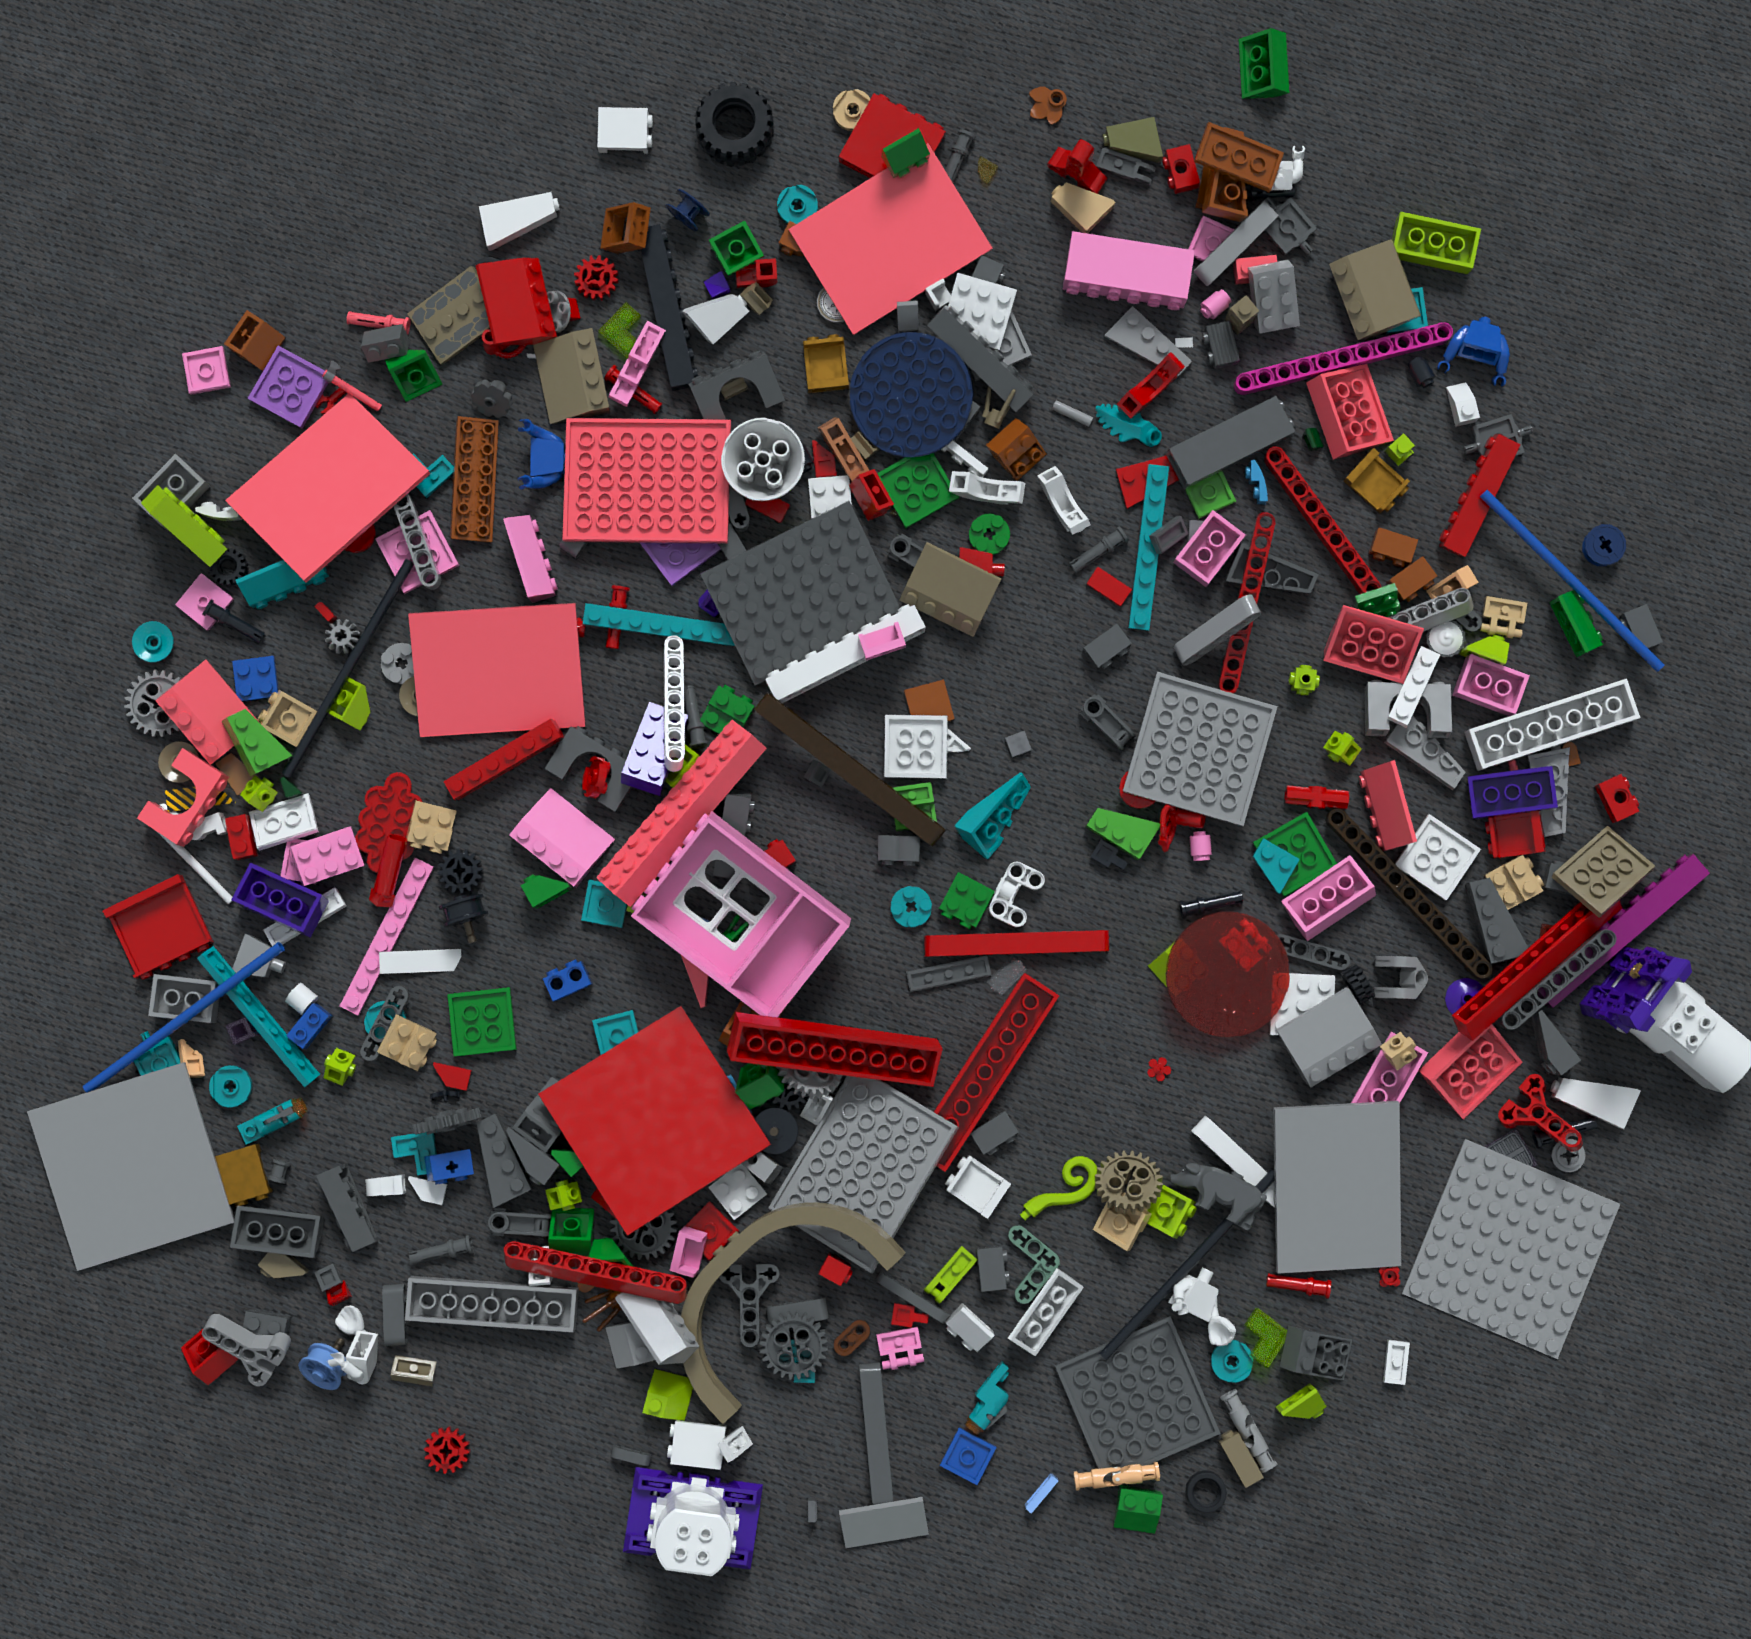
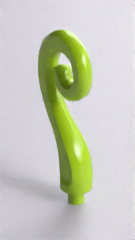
M1076 1156L1069 1159L1062 1169L1064 1181L1074 1187L1081 1185L1084 1181L1083 1177H1073L1071 1170L1076 1166H1082L1088 1172L1086 1184L1078 1191L1072 1193H1045L1037 1195L1023 1205L1025 1210L1020 1216L1026 1221L1030 1216L1035 1218L1049 1206L1069 1205L1086 1199L1095 1190L1097 1165L1091 1159L1084 1156Z

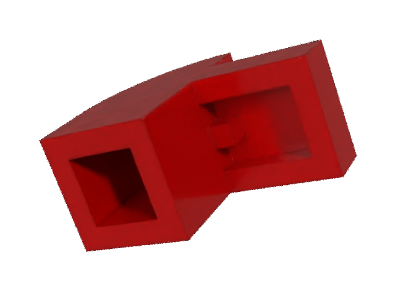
M776 258L755 260L756 264H750L737 271V288L748 287L755 282L761 288L777 284Z

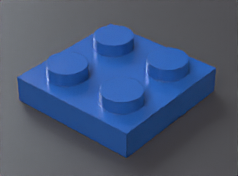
M274 656L232 661L236 695L242 702L268 699L273 692L277 693L279 691Z
M959 1427L940 1466L978 1485L997 1447Z

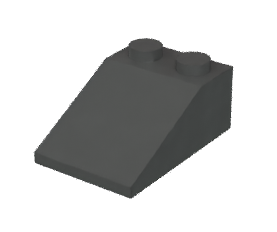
M1538 1010L1531 1016L1538 1055L1542 1061L1540 1064L1542 1069L1547 1074L1551 1073L1552 1075L1562 1076L1581 1059L1542 1010Z
M513 1126L508 1127L506 1132L524 1168L531 1175L529 1179L539 1186L540 1184H548L561 1165L550 1152L545 1153L512 1128Z

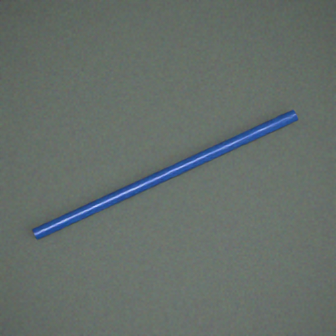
M1488 490L1480 496L1656 672L1663 668L1664 664Z
M277 942L83 1085L85 1092L96 1090L285 950L283 945Z

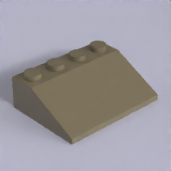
M1392 239L1352 253L1329 264L1358 340H1369L1421 316Z
M592 328L574 331L533 345L550 425L566 422V418H586L610 412Z
M927 542L899 601L910 606L915 605L916 609L974 637L1001 578Z

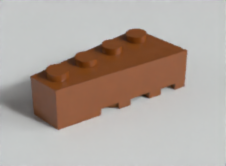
M1224 127L1225 129H1228L1230 131H1233L1237 134L1244 136V132ZM1210 169L1202 213L1242 222L1248 217L1245 182Z

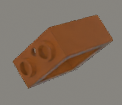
M635 202L606 208L600 249L619 254L645 248L651 208ZM627 218L624 241H622L624 220Z

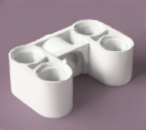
M1021 862L1011 863L994 892L995 895L989 905L990 915L1012 927L1024 925L1027 919L1026 913L1012 905L1021 885L1031 890L1040 889L1045 882L1043 874ZM1019 866L1022 870L1021 876H1012L1011 868ZM1030 876H1039L1040 884L1032 886L1029 882ZM995 903L1003 905L1004 912L997 915L993 912L992 907ZM1014 912H1019L1022 915L1023 920L1021 923L1016 924L1011 920Z

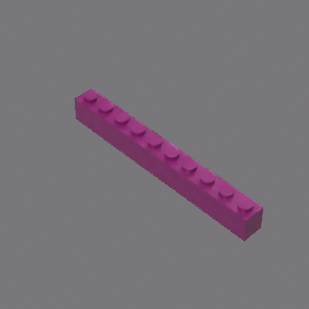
M1684 854L1675 862L1677 866L1672 870L1668 868L1660 874L1661 879L1657 883L1653 881L1644 888L1646 892L1642 896L1636 895L1629 901V907L1625 910L1622 908L1613 916L1615 919L1610 923L1606 922L1598 930L1608 929L1613 931L1617 939L1615 945L1546 1003L1548 1008H1554L1710 874L1694 854L1688 856ZM1602 934L1600 940L1606 945L1609 938L1606 934ZM1590 947L1585 949V956L1587 958L1593 956V951ZM1573 960L1569 963V969L1572 972L1577 970V964ZM1555 974L1553 982L1555 985H1560L1561 977ZM1540 987L1537 990V995L1543 999L1546 992Z

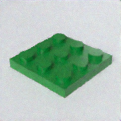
M934 453L921 457H905L877 473L893 501V508L905 529L959 499L958 495L949 492L950 480Z
M1308 812L1252 842L1255 849H1257L1264 838L1300 859L1281 891L1283 897L1314 880L1337 864Z
M511 987L447 994L454 1056L517 1049Z

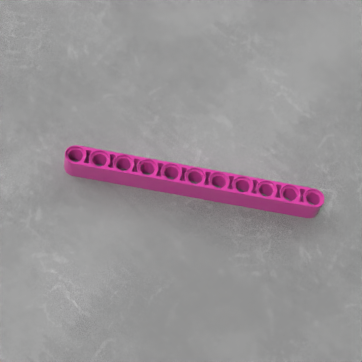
M1438 323L1245 372L1236 378L1234 390L1240 395H1246L1317 377L1320 374L1443 345L1451 338L1453 329L1448 323ZM1443 330L1446 333V338L1439 337L1437 331ZM1423 335L1427 342L1421 343L1417 336ZM1398 340L1405 341L1407 347L1401 348L1398 345ZM1378 345H1384L1387 352L1381 353L1378 350ZM1364 350L1367 353V358H1361L1358 355V351ZM1344 355L1348 362L1341 363L1338 356ZM1318 361H1326L1328 367L1321 368L1318 364ZM1298 366H1306L1308 372L1301 373L1298 369ZM1285 370L1288 373V378H1281L1278 371ZM1265 375L1269 382L1261 383L1258 376ZM1239 381H1247L1249 387L1241 388L1239 385Z

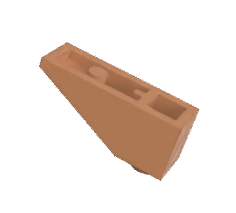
M834 417L818 427L828 447L851 481L858 475L869 471L839 418Z

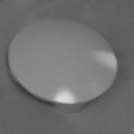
M549 291L547 296L555 331L561 332L567 327L570 320V303L564 293Z

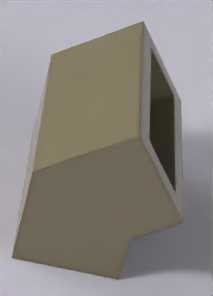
M757 282L749 285L740 294L747 305L758 315L768 309L773 301Z
M733 378L723 385L721 393L724 399L727 400L747 390L748 387L744 378Z
M858 431L851 438L865 461L880 449L873 445L861 431Z

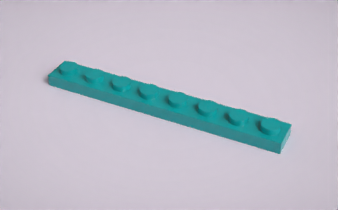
M1148 464L1128 625L1130 629L1146 631L1150 629L1159 554H1156L1149 535L1162 527L1169 466Z
M585 603L583 625L665 637L674 635L685 640L735 647L724 623Z
M214 946L197 958L219 985L235 974V971ZM243 981L226 993L304 1087L320 1075L295 1043L286 1036L285 1031Z

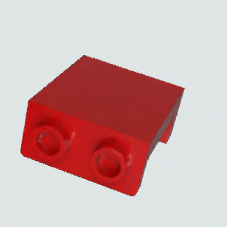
M1539 810L1488 817V822H1485L1486 832L1491 835V842H1488L1489 854H1493L1494 858L1546 852L1541 811Z

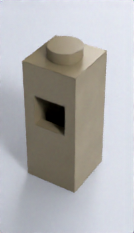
M1246 295L1229 309L1225 320L1226 322L1231 321L1232 329L1238 335L1254 322L1259 310Z
M1229 1430L1223 1433L1219 1443L1244 1487L1247 1488L1263 1479L1262 1473L1237 1430L1234 1432Z

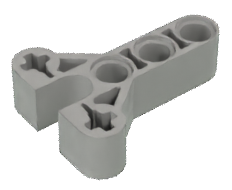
M212 1314L202 1330L204 1339L242 1361L249 1374V1382L255 1386L266 1384L275 1367L284 1359L291 1344V1338L285 1333L256 1335L220 1314Z

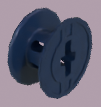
M677 189V193L683 200L677 207L670 204H665V206L676 219L691 230L698 231V227L693 222V219L698 213L704 216H710V213L689 193Z
M1601 524L1594 527L1585 536L1582 543V552L1585 558L1596 566H1607L1618 562L1626 550V540L1623 533L1617 527L1610 524ZM1606 543L1607 546L1602 550L1600 545Z

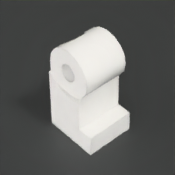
M218 812L205 817L203 823L193 832L192 840H203L208 834L217 832L218 835L227 834L224 814Z
M405 1174L365 1179L366 1196L400 1195L406 1193Z

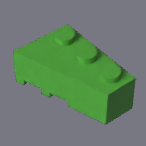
M246 709L222 720L250 777L292 756Z
M1097 808L1085 827L1136 860H1139L1160 828V823Z

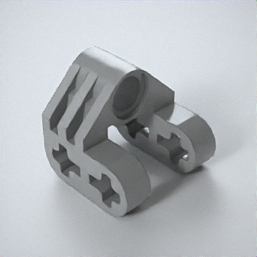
M1375 956V967L1401 968L1399 982L1401 988L1374 987V998L1416 999L1428 982V975L1418 958Z

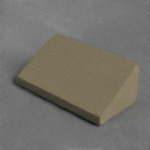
M395 1355L391 1380L433 1387L437 1362Z

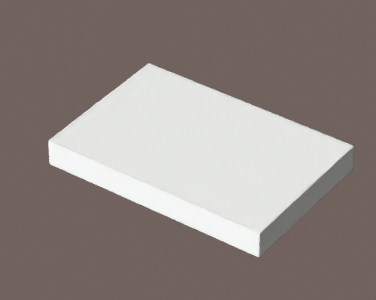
M308 793L269 805L263 812L258 809L249 812L256 846L259 851L319 832L312 801Z

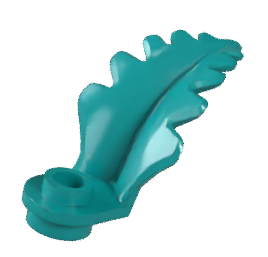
M1104 404L1096 406V417H1100L1098 422H1105L1102 426L1103 429L1111 427L1110 435L1120 434V442L1138 439L1149 447L1160 443L1162 438L1161 431L1149 421L1143 420L1140 412L1130 419L1123 410L1119 412L1117 405H1113V408H1111L1110 404H1107L1106 407Z

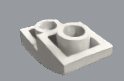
M205 502L200 507H195L197 513L207 518L221 521L242 520L231 507L223 508V511L220 512V507L213 502Z

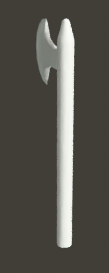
M160 804L164 809L167 810L166 804ZM176 811L170 812L173 815H178ZM161 835L228 905L232 902V896L183 846L176 845Z

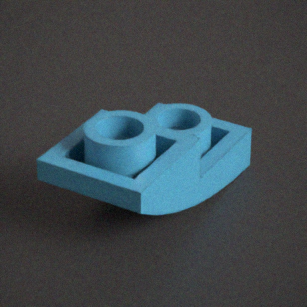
M1251 460L1249 466L1245 467V478L1249 479V484H1257V487L1253 489V498L1257 499V504H1266L1268 496L1265 479L1257 462Z

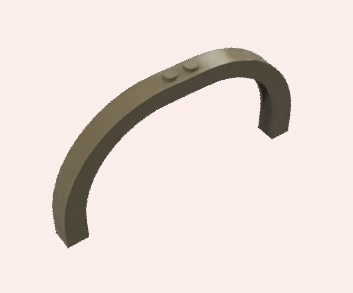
M818 1202L792 1204L766 1213L752 1222L740 1234L736 1231L727 1239L730 1243L725 1248L721 1245L712 1253L715 1257L695 1279L683 1305L681 1317L700 1346L683 1364L697 1395L722 1424L737 1412L742 1404L716 1376L707 1359L703 1345V1310L707 1297L717 1279L759 1239L778 1229L794 1225H819L840 1231L859 1242L888 1271L906 1252L879 1225L858 1212L833 1204Z

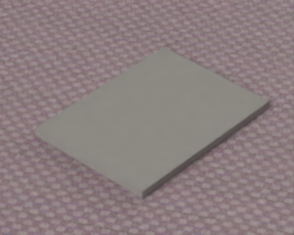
M847 1076L768 1209L773 1211L798 1203L818 1202L848 1208L869 1218L894 1238L959 1127L881 1080ZM795 1225L870 1273L874 1272L879 1263L859 1242L840 1231L819 1225Z
M1383 1101L1273 1108L1276 1272L1295 1273L1401 1266L1399 1102Z

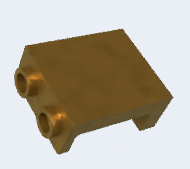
M834 334L827 336L826 339L809 337L807 341H803L808 393L849 389L844 337Z
M1373 448L1345 478L1344 482L1380 514L1383 510L1388 512L1395 504L1393 499L1397 495L1403 496L1409 489L1406 485L1410 480L1408 478L1406 480L1403 479L1378 456L1379 452Z
M254 1144L215 1156L229 1205L234 1203L236 1207L248 1204L247 1199L255 1197L256 1201L268 1198L267 1193L273 1192L272 1188L269 1187L259 1153L261 1152L260 1144Z

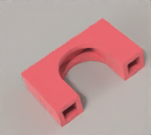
M182 748L171 766L193 781L196 788V798L193 805L186 812L173 815L157 803L148 801L137 819L176 845L184 847L192 840L195 829L203 823L204 815L208 809L214 806L215 798L219 792L223 791L227 786L229 776L191 751Z

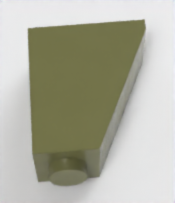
M1154 117L1107 126L1105 134H1102L1103 144L1108 146L1110 150L1153 162L1162 161L1163 154Z

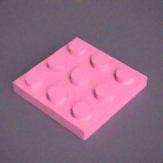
M429 510L420 515L419 518L439 574L442 575L458 567L459 563L432 512ZM415 519L406 522L405 525H413ZM401 526L376 538L394 576H396L405 559L413 562ZM415 536L412 539V544H420L421 536ZM427 555L419 558V564L421 565L428 562ZM415 565L401 586L404 594L423 585ZM428 575L426 583L435 579V575Z

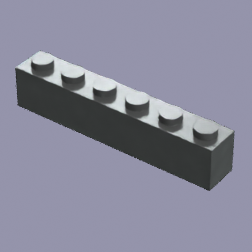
M945 305L927 326L942 341L951 346L962 360L1005 402L1011 391L1015 389L1016 392L1009 406L1017 412L1034 394L1032 390L1033 385L1027 379L1022 380L1017 375L1019 373L1013 365L1010 364L1008 366L1003 361L1004 357L997 350L993 352L988 347L989 342L982 335L978 337L973 332L974 327L968 321L963 322L958 317L960 314L952 306L949 308Z

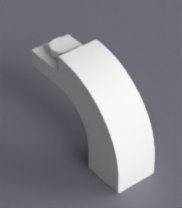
M1056 466L1037 475L1050 504L1067 532L1070 531L1073 535L1091 525L1089 519L1073 499L1062 473Z
M952 471L949 492L967 499L1005 505H1008V503L1022 504L1025 483L1021 481L992 480L979 477L971 472Z

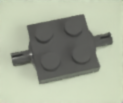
M1269 197L1265 199V202L1279 215L1264 230L1266 235L1284 256L1298 247L1306 255H1309L1313 249L1306 240L1308 236L1316 231V226L1291 197L1283 204L1277 206Z
M1512 414L1472 426L1471 429L1475 442L1474 444L1464 446L1463 449L1466 455L1478 451L1480 456H1484L1487 449L1485 444L1489 437L1501 434L1521 444L1515 455L1516 457L1525 453L1522 446V437L1533 434V429L1530 430L1532 428L1531 425L1519 429L1514 422Z

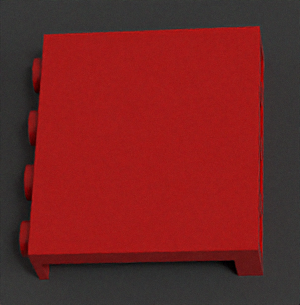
M873 93L839 155V162L868 178H872L887 168L881 157L883 148L919 128L925 143H929L935 153L942 139L945 138L946 131L937 123L931 124L927 122L924 116L918 113L912 114L905 106L901 104L895 105L885 95Z
M177 874L102 910L105 917L110 919L135 972L134 978L141 977L142 980L153 976V971L159 968L161 971L172 967L171 963L179 960V962L185 961L191 957L190 953L194 951L201 953L209 949V944L214 942L183 875Z

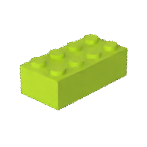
M1400 212L1396 218L1392 240L1399 259L1402 261L1469 274L1474 266L1481 229Z
M157 485L141 502L155 519L209 567L227 550L223 545L225 540L213 528H210L203 519L190 510L183 501H180L167 487L162 489Z

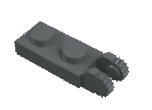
M1102 148L1096 165L1099 170L1147 185L1151 184L1152 179L1138 174V169L1148 173H1154L1156 169L1155 166L1141 162L1140 159L1107 148Z

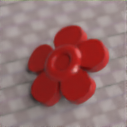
M1163 1057L1159 1058L1158 1062L1155 1059H1151L1149 1066L1152 1068L1147 1071L1148 1076L1154 1077L1156 1075L1157 1081H1163L1165 1079L1164 1074L1169 1075L1171 1073V1067L1165 1066L1167 1060Z

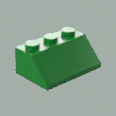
M1270 28L1240 38L1239 56L1242 99L1274 98L1288 94L1289 77L1286 33Z
M1574 590L1560 595L1549 602L1576 658L1603 645L1601 633L1599 630H1595L1592 624L1593 617L1589 611L1586 612L1583 606L1584 600Z

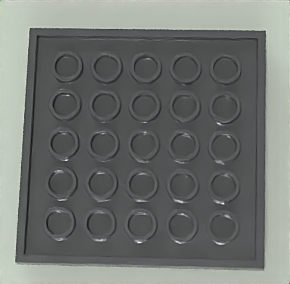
M1171 1316L1135 1330L1108 1360H1105L1099 1353L1109 1342L1055 1365L1098 1469L1122 1468L1133 1464L1149 1465L1221 1434ZM1111 1472L1106 1474L1103 1479L1112 1481Z

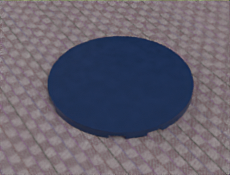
M905 332L894 334L874 344L862 356L854 370L850 384L851 411L862 434L881 450L901 457L926 456L949 445L964 428L973 403L972 381L962 358L944 341L924 333Z

